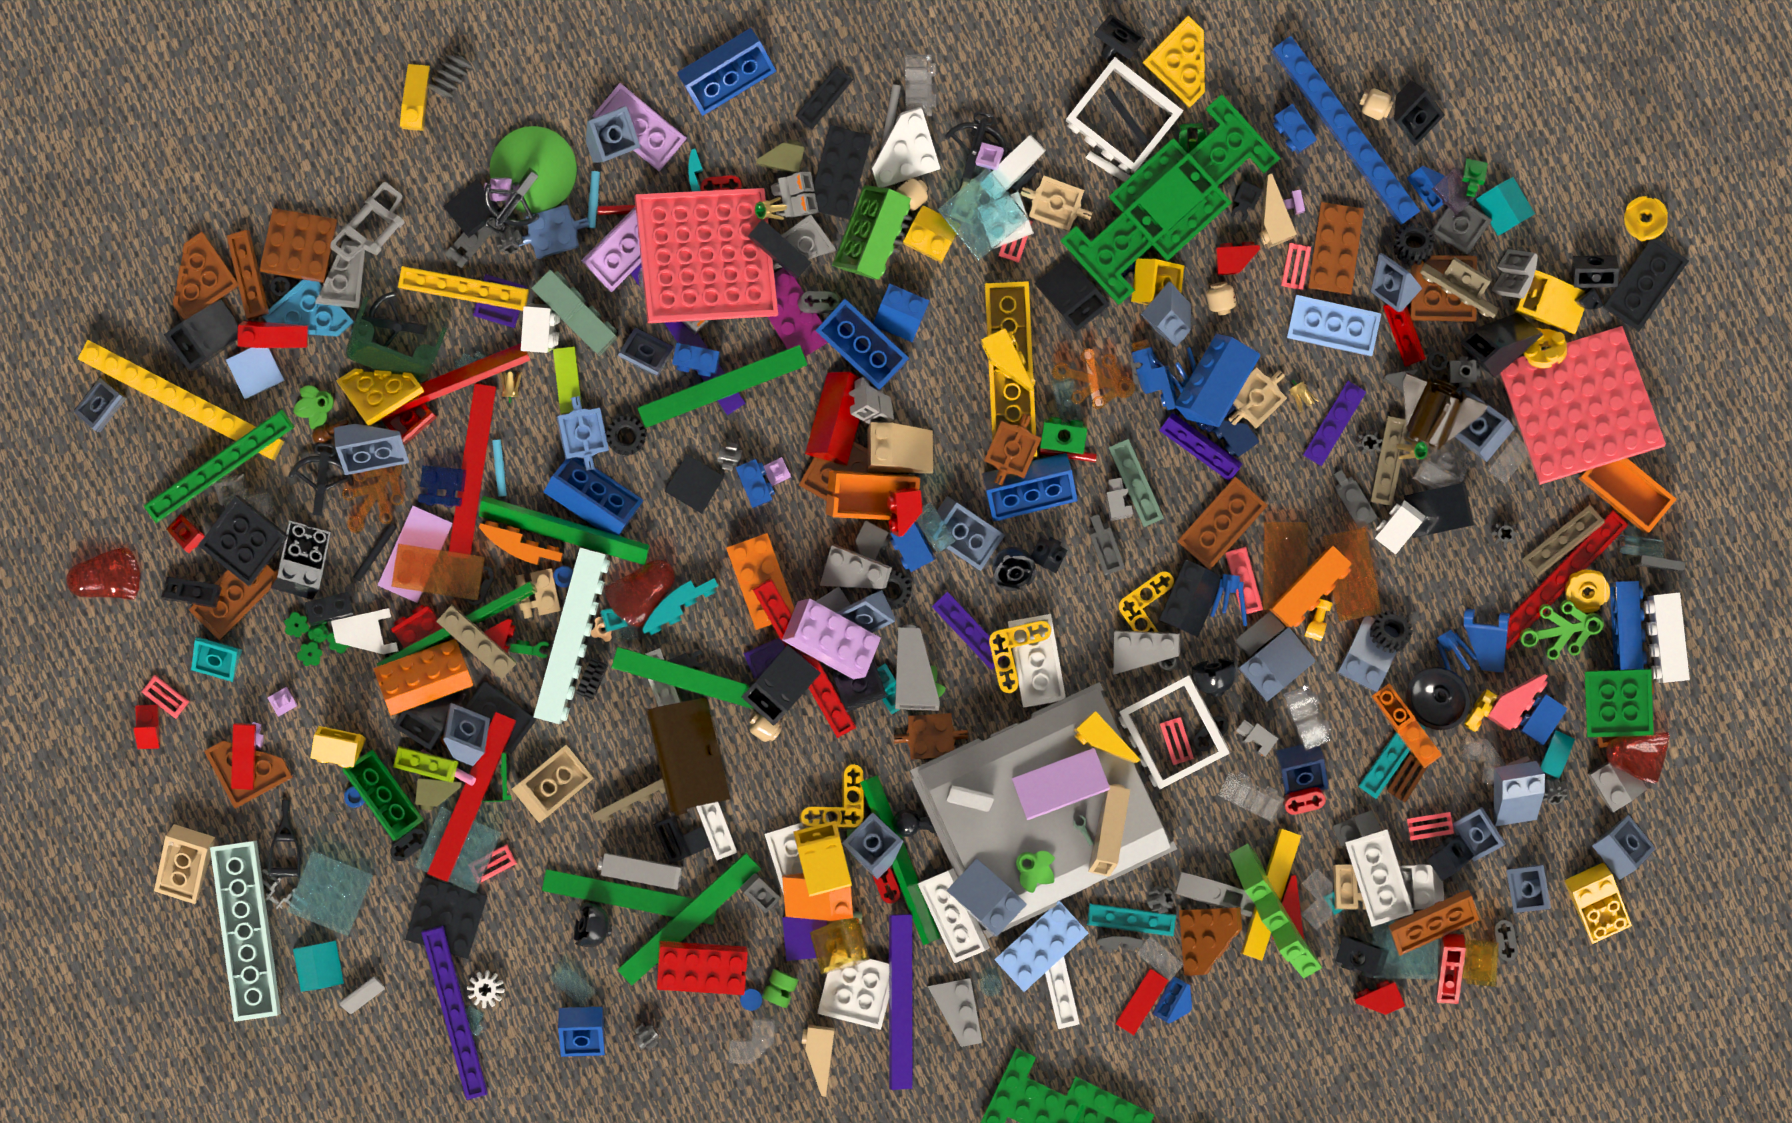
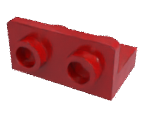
M421 605L412 611L414 615L407 619L403 616L393 623L395 627L391 630L395 633L404 649L443 628L436 622L438 618L430 606L424 607Z

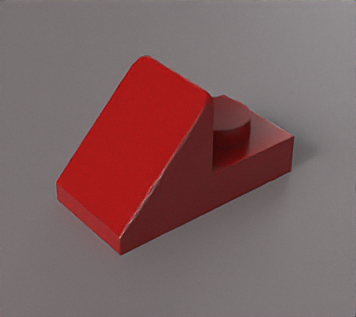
M182 514L166 529L188 553L196 548L205 536Z
M136 705V727H134L137 749L160 748L158 705Z

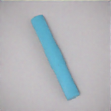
M598 171L591 172L588 202L589 227L587 228L596 227L600 172Z
M492 440L498 497L507 496L501 440Z

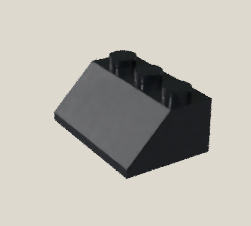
M1184 560L1158 620L1199 637L1216 598L1220 579L1223 577L1202 566Z

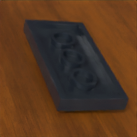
M830 125L814 183V192H812L815 193L818 212L850 220L872 139L871 135Z
M1658 238L1650 239L1603 308L1639 332L1689 260Z

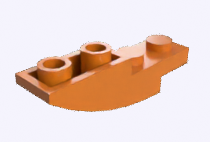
M486 521L485 524L480 523L479 525L481 531L494 544L526 562L539 565L541 557L559 562L563 560L564 554L559 552L560 548L547 545V549L538 547V542L526 540L525 544L522 543L524 535L519 533L520 529L507 526L506 530L498 528V523Z
M1390 683L1372 695L1384 716L1423 768H1426L1442 756L1441 752L1416 721L1414 715Z

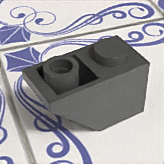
M865 521L856 538L859 553L879 562L881 558L877 555L880 549H886L890 538L887 537L889 532Z

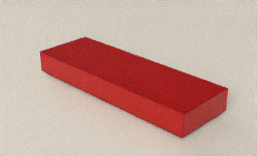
M1388 304L1383 305L1404 366L1406 367L1425 360L1426 357L1407 306L1401 312H1398Z
M233 724L231 789H254L256 724Z
M1150 968L1115 1024L1134 1036L1169 980Z

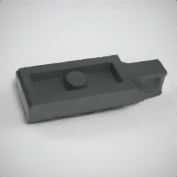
M1342 470L1334 473L1333 476L1338 482V485L1335 486L1336 493L1357 528L1360 529L1377 519L1378 517L1356 481L1352 477L1347 479Z
M1099 514L1091 516L1090 519L1094 528L1089 529L1090 538L1104 576L1124 569L1125 566L1111 527L1108 526V523L1102 524Z

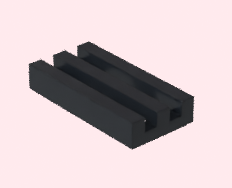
M675 815L653 824L670 864L691 856ZM663 824H664V827H665V829H666V831H667V834H668V836H669L668 838H667V836H666V834H665V831H664V829H663V827H662ZM671 845L673 846L677 857H675Z

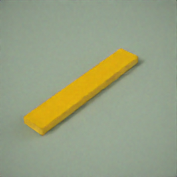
M404 266L401 267L398 288L520 311H523L524 306L527 305L529 289Z
M1279 829L1266 869V875L1280 901L1301 835L1284 829ZM1256 906L1240 954L1262 961L1271 932L1261 921Z

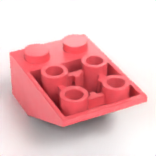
M1539 674L1497 696L1487 718L1505 730L1516 729L1523 719L1520 717L1523 711H1528L1534 704V695L1538 692L1541 693L1548 682L1545 680L1548 676L1546 674Z

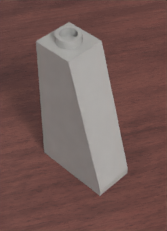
M904 625L903 628L898 627L895 709L939 711L940 701L921 629L916 628L914 625Z
M605 853L604 857H600L598 870H601L602 876L676 890L679 889L683 866Z

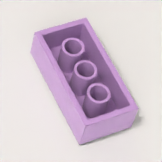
M809 598L797 602L782 641L844 675L857 679L866 677L881 638Z

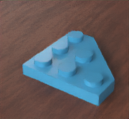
M305 279L269 309V314L262 316L267 322L308 325V335L339 337L354 323L341 306L315 304L323 286L320 282Z

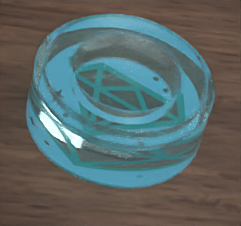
M985 975L980 981V989L986 996H995L1001 990L1002 984L996 975Z

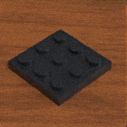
M236 495L198 546L250 587L289 535L243 498Z
M425 877L405 940L425 946L421 932L444 926L451 954L469 959L488 896Z

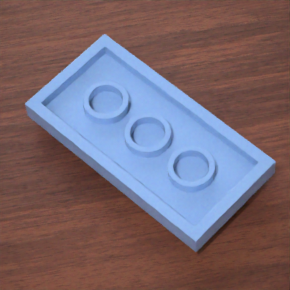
M1296 295L1287 338L1372 357L1381 313Z
M1058 901L1056 907L1049 909L994 960L1025 992L1080 942L1088 932L1068 909Z

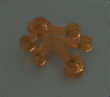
M1089 348L1081 352V359L1087 363L1093 374L1070 369L1063 362L1057 363L1052 368V376L1058 381L1071 378L1091 383V385L1081 391L1076 390L1071 394V401L1074 404L1082 403L1086 397L1103 387L1112 389L1103 396L1093 398L1092 406L1099 410L1117 396L1128 398L1135 391L1133 380L1122 376L1115 364L1116 359L1112 354L1103 356L1101 362L1104 367L1109 369L1114 380L1105 377L1094 359V351ZM1085 352H1089L1091 354L1090 359H1086L1084 357ZM1105 358H1111L1112 364H1106ZM1059 367H1063L1065 369L1064 375H1061L1058 372ZM1122 383L1127 384V391L1121 389ZM1076 393L1081 395L1080 401L1075 400L1074 395ZM1100 399L1102 406H1097L1095 400Z
M401 465L394 466L395 470L393 473H388L387 467L363 472L365 476L362 480L357 478V473L354 474V479L358 482H364L367 478L381 477L376 484L354 489L347 487L342 491L343 498L348 501L353 500L355 497L369 494L357 515L351 516L347 521V527L351 532L359 533L364 529V519L376 500H378L380 509V522L389 524L392 521L393 516L389 512L384 488L389 481L393 493L391 495L392 504L396 506L403 504L404 496L401 494L398 477L402 472ZM347 490H351L353 492V496L351 498H347L345 496V492ZM400 495L401 502L395 503L394 496ZM384 513H388L390 519L386 522L382 520ZM354 520L359 521L360 525L358 528L352 527Z

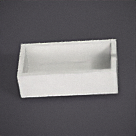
M531 303L524 306L521 351L548 353L559 344V332H556L555 327L556 324L560 323V316L549 305Z
M1680 593L1647 596V601H1644L1645 613L1649 614L1650 622L1646 624L1648 636L1651 635L1652 644H1649L1650 657H1654L1655 666H1651L1652 678L1656 679L1657 683L1690 680Z

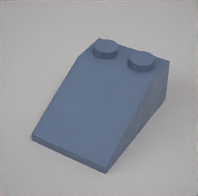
M1457 387L1456 392L1460 395L1464 392L1466 396L1483 402L1467 389ZM1488 405L1484 414L1454 437L1487 462L1511 434L1514 427L1507 418Z
M360 424L334 428L335 448L345 475L409 463L399 431Z
M948 496L923 530L930 538L980 571L1005 536L1002 532Z
M1365 614L1336 673L1373 692H1378L1394 659L1396 650L1394 653H1389V649L1384 652L1382 651L1384 647L1381 646L1379 649L1376 647L1378 642L1373 643L1372 639L1374 637H1370V632L1372 631L1370 629L1376 619ZM1390 626L1384 627L1385 632L1389 636L1395 638L1399 636L1396 629Z
M1288 627L1239 666L1238 669L1263 700L1267 702L1316 660Z
M1536 761L1494 768L1495 826L1537 820L1545 793V773Z
M977 858L946 890L996 937L1027 905L1008 885Z

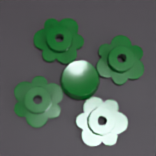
M293 612L290 618L284 621L287 635H294L299 638L302 633L308 632L309 638L313 641L308 645H301V651L297 653L298 660L303 661L305 666H310V664L317 666L320 663L322 650L318 649L317 643L323 642L326 638L330 643L329 648L331 650L336 649V652L339 654H343L346 648L351 647L336 643L334 633L328 634L327 628L323 625L326 623L309 628V625L306 623L307 618L305 616L300 617V614L297 612Z

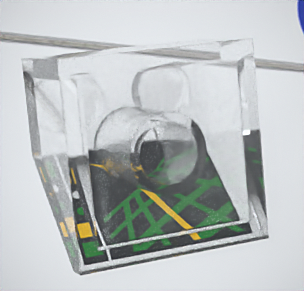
M1448 442L1442 445L1441 449H1435L1429 445L1428 453L1418 465L1413 479L1432 489L1462 483L1473 456Z

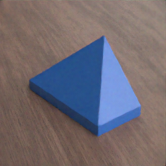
M1421 166L1407 177L1432 213L1448 202L1447 179L1443 174Z
M1173 976L1152 1014L1169 1024L1188 1014L1192 1009L1190 985Z

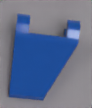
M1466 609L1464 612V627L1481 670L1504 672L1510 613L1501 612L1499 615V625L1474 623L1475 609Z

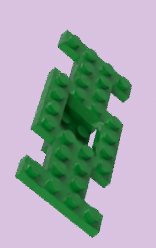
M1222 94L1205 109L1219 126L1190 153H1187L1173 138L1117 188L1108 198L1118 207L1122 214L1093 241H1090L1077 226L1060 240L1118 306L1135 291L1121 274L1151 246L1168 261L1224 211L1232 202L1218 186L1248 158L1252 160L1263 174L1281 159Z
M1016 1047L980 1123H1005L1007 1117L1019 1123H1151L1155 1114L1075 1076L1067 1094H1061L1027 1077L1036 1057Z

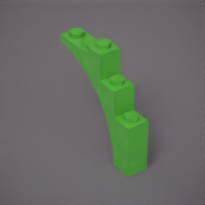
M1247 843L1230 853L1229 855L1244 891L1254 902L1261 921L1273 936L1278 951L1287 962L1290 961L1303 978L1322 968L1320 961L1306 944L1287 914L1255 851Z

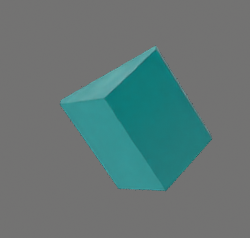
M1514 177L1497 185L1476 199L1484 214L1492 219L1490 224L1497 236L1535 215Z
M196 637L191 670L233 682L242 649Z
M336 941L293 949L301 992L344 984Z

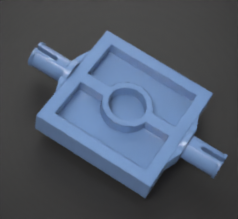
M568 205L536 213L539 215V219L528 224V235L522 237L523 244L519 245L520 247L531 243L537 259L579 248L577 229L589 227V221L587 217L574 221Z
M580 396L571 398L574 411L557 416V422L565 459L584 458L586 471L595 469L592 456L609 451L600 408L582 409Z

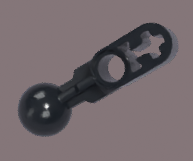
M903 809L894 816L893 828L900 836L911 837L919 830H929L931 833H936L930 818L919 817L913 810Z

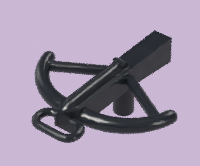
M977 111L973 115V119L977 123L965 122L958 124L945 135L946 140L952 137L969 155L961 181L968 183L972 179L976 165L975 161L984 133L990 134L998 141L1000 147L1004 150L1002 156L1007 157V147L1003 138L994 129L988 127L994 123L993 115ZM978 114L990 117L991 122L987 123L985 117L981 120H978L976 117ZM966 128L976 129L971 149L954 133Z
M529 167L521 181L512 184L513 190L491 189V184H486L484 201L487 209L493 215L485 221V225L488 228L499 233L505 230L504 223L512 226H524L539 219L538 214L532 215L524 198L526 192L538 178L535 170ZM490 193L511 194L499 211L493 207L490 201ZM521 200L529 218L524 220L508 218ZM490 220H494L495 227L502 225V228L500 230H497L493 226L489 225L488 222Z
M389 292L380 296L371 306L369 315L365 309H358L355 313V328L364 330L367 325V334L372 346L384 356L389 355L386 348L400 331L423 335L427 333L428 325L401 321L392 297H396V292ZM389 300L396 320L375 317L376 310L383 301ZM359 312H364L365 314L360 319L363 321L362 327L357 325ZM373 326L394 329V332L382 347L374 337Z
M326 443L315 445L314 451L320 456L303 458L289 472L290 478H293L296 474L315 489L312 515L320 517L322 516L325 490L348 482L350 486L354 485L353 476L349 474L346 475V478L325 486L328 464L335 465L343 471L341 462L331 458L336 453L335 446ZM318 447H331L333 452L327 453L326 449L323 452H319ZM319 462L316 484L300 473L298 469L307 463Z

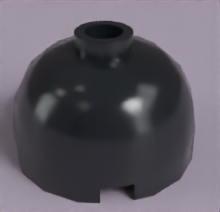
M1019 547L1003 549L996 555L992 565L995 581L1000 588L1007 591L1021 590V586L1025 584L1027 586L1030 585L1036 577L1037 569L1032 556L1026 550Z
M1220 658L1218 659L1219 663L1207 664L1208 661H1203L1192 667V676L1197 688L1206 694H1211L1212 697L1222 696L1224 691L1231 688L1236 679V669L1233 660Z
M584 903L580 908V911H583V915L580 921L576 919L573 938L578 941L575 944L582 947L599 946L606 937L611 935L612 924H610L607 912L602 907L591 903Z

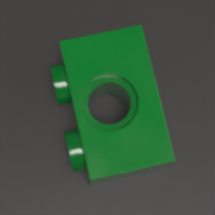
M1049 417V420L1044 419L1040 448L1084 454L1087 425H1083L1084 422L1079 420H1071L1070 423L1062 422V418ZM1063 429L1068 430L1070 437L1065 440L1058 437L1059 431Z

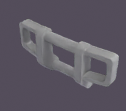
M383 182L374 194L367 198L363 208L350 223L342 227V231L331 242L330 248L346 261H350L363 249L378 255L382 245L397 228H401L405 223L401 217L394 214L402 200V195L388 183ZM383 190L389 191L397 199L390 211L375 200ZM371 210L389 223L387 228L374 242L367 240L355 230ZM344 235H347L359 245L349 254L336 245Z

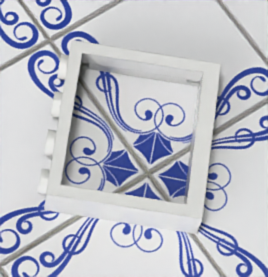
M1114 57L1066 118V122L1069 123L1067 127L1074 133H1082L1085 136L1084 140L1092 147L1097 145L1101 148L1103 156L1110 161L1114 158L1119 162L1118 167L1122 171L1134 174L1180 117L1183 110ZM1112 71H1115L1171 115L1134 163L1076 118Z
M1191 675L1120 711L1119 721L1124 729H1129L1131 733L1129 740L1134 748L1138 747L1141 753L1138 757L1141 759L1140 761L1144 768L1148 766L1151 772L1149 778L1153 786H1158L1159 789L1231 753ZM1185 686L1219 752L1163 780L1129 714Z

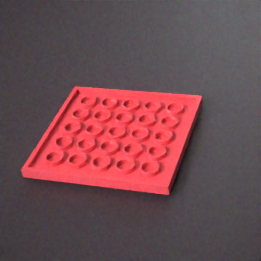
M764 188L635 195L647 323L770 317L778 315L772 258L747 237L762 220L756 216L755 206L758 202L766 201ZM768 217L763 219L766 223H768Z
M1623 326L1568 342L1565 359L1559 364L1558 361L1553 363L1552 367L1538 368L1532 366L1528 359L1522 356L1514 360L1500 373L1539 485L1664 447L1666 444Z

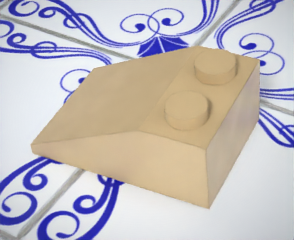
M1269 174L1264 182L1261 232L1259 233L1262 243L1264 245L1267 244L1269 248L1291 240L1297 235L1272 174Z
M870 423L867 430L868 472L933 473L932 430L896 423Z
M565 745L513 787L512 791L540 823L594 778L570 748Z
M174 824L165 836L154 891L196 904L211 858L210 847L214 846L215 837Z
M809 1025L808 1029L803 1031L802 1044H806L805 1050L821 1096L826 1097L835 1028Z

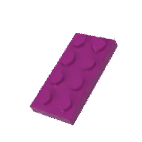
M782 268L774 273L778 315L770 316L768 319L787 350L800 345L806 357L828 342L815 331L822 324L817 313H804L799 309L798 299L804 292L796 279ZM806 299V300H805V303H808L809 306H811V304H810V302L808 301V299Z

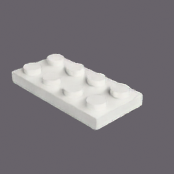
M1051 614L1008 621L1009 628L1038 621H1045L1051 627V635L1048 639L1012 648L1023 708L1057 702L1066 698ZM1038 625V630L1032 631V626L1027 627L1030 632V640L1035 639L1033 637L1035 634L1045 637V632H1048V629ZM1017 630L1014 633V638L1018 642H1023L1026 640L1027 634L1024 630Z
M1388 830L1345 842L1371 926L1373 927L1414 914Z
M950 869L918 883V886L951 958L956 963L986 951L990 947L978 921L946 891L958 878L954 869Z

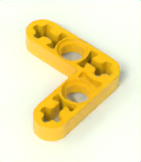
M1158 573L1119 602V611L1133 631H1139L1135 627V621L1138 618H1143L1147 622V627L1143 632H1148L1150 628L1154 632H1158L1143 608L1173 587L1174 578L1170 573ZM1160 576L1164 578L1168 576L1170 579L1168 581L1169 586L1165 587L1162 585L1158 588L1161 592L1156 594L1155 588L1150 583L1154 581L1156 585L1160 582ZM1143 588H1149L1152 591V598L1150 600H1143L1140 597V591ZM1126 600L1128 603H1134L1132 609L1135 613L1138 610L1141 612V614L1135 616L1132 619V621H1130L1128 618L1129 616H1132L1130 611L1123 610V607L1125 606L1124 601Z
M1038 621L999 630L991 634L989 638L998 683L1003 692L1012 693L1019 685L1011 648L1048 639L1051 635V627L1047 622ZM1038 625L1048 629V632H1045V637L1035 634L1033 635L1035 639L1030 640V632L1027 627L1032 626V631L1038 630ZM1017 630H1024L1027 638L1023 642H1018L1014 638V633ZM1000 634L1001 638L1005 637V641L1002 642L1003 649L1008 648L1009 652H1001L995 655L994 651H999L997 644H993V640L996 639V635ZM1007 656L1010 659V665L1007 668L999 667L997 662L999 657ZM1013 669V674L1009 673L1010 680L1015 681V684L1012 685V689L1008 690L1007 686L1003 687L1002 685L1006 681L1005 675L1000 676L999 672H1007Z
M855 764L849 765L842 773V807H807L800 813L799 819L801 824L808 828L821 825L819 824L820 819H813L809 823V820L805 819L804 816L809 811L812 816H819V811H822V824L828 823L826 814L834 812L837 815L836 823L838 828L852 829L861 825L864 818V792L860 784L861 781H864L861 767ZM852 769H854V773H858V777L854 778V785L858 784L859 787H847V784H852V778L848 776ZM849 791L857 792L859 796L857 802L853 803L848 800L847 793ZM841 812H844L843 816L845 817L850 816L853 812L854 816L858 817V820L854 824H852L851 820H843V824H841Z

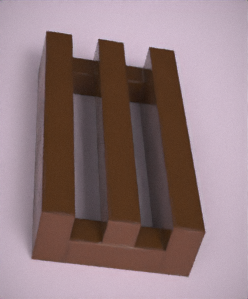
M1409 754L1388 787L1387 792L1406 803L1428 766L1423 768L1420 762ZM1413 761L1412 768L1397 792L1393 790L1409 763ZM1418 765L1421 766L1420 771L1418 772L1417 776L1413 780L1405 795H1400L1405 786L1407 785L1408 781L1412 777L1413 773L1417 769Z

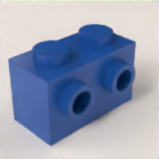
M1293 104L1274 116L1273 120L1275 122L1273 125L1279 134L1283 133L1286 137L1285 143L1292 152L1295 151L1299 154L1317 141V138Z
M676 343L672 364L677 366L676 370L689 372L690 369L698 370V375L710 377L711 373H717L721 353L715 350Z
M755 459L736 467L752 508L773 501L771 496L775 493L771 483L766 484L763 475L767 473L762 462L757 463Z
M917 521L912 524L904 536L898 537L891 533L892 538H890V541L895 550L899 549L903 556L900 560L904 568H909L910 572L936 559Z
M1543 694L1541 697L1538 695L1535 698V702L1532 705L1533 710L1529 715L1525 714L1519 724L1521 725L1519 731L1540 745L1545 744L1568 709L1547 694Z

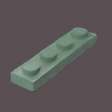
M1129 439L1109 447L1108 449L1126 489L1128 488V494L1143 528L1164 519Z

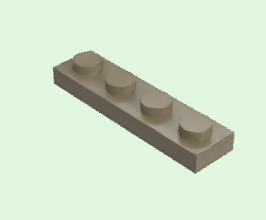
M1387 416L1370 502L1388 506L1393 504L1401 464L1399 457L1403 454V450L1398 449L1396 445L1405 444L1404 437L1407 434L1405 419Z
M1589 505L1522 560L1533 574L1538 577L1605 522L1593 507Z
M452 604L437 619V623L501 679L517 664V661Z
M660 779L593 813L595 821L601 820L604 823L614 818V812L620 810L621 813H624L634 808L632 803L640 800L642 804L652 799L651 794L658 790L661 794L664 793L663 780Z

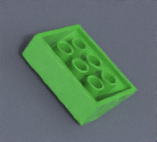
M864 185L832 266L879 280L886 270L885 264L888 256L894 250L896 236L902 230L904 216L910 210L909 203L911 198L889 188Z

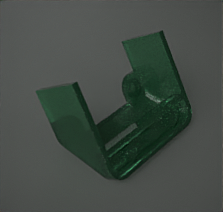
M365 296L347 344L346 354L349 359L376 370L391 371L392 374L403 375V372L412 373L419 384L426 382L430 377L448 327L443 326L435 347L422 344L416 348L413 357L407 356L371 342L374 336V327L370 322L363 320L371 297Z

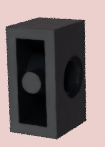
M1616 255L1572 257L1574 288L1618 287L1619 266Z
M348 592L305 602L310 626L353 616Z
M1459 834L1454 838L1448 836L1442 840L1438 846L1431 850L1433 854L1427 861L1441 881L1458 872L1474 855Z
M1350 935L1343 936L1335 961L1342 963V968L1351 971L1355 968L1361 971V975L1373 978L1374 976L1382 975L1389 950ZM1360 952H1362L1365 956V961L1363 963H1361L1358 959V955Z

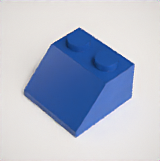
M889 284L873 324L879 329L913 342L930 301Z
M603 1007L559 1008L558 1033L561 1057L605 1055Z

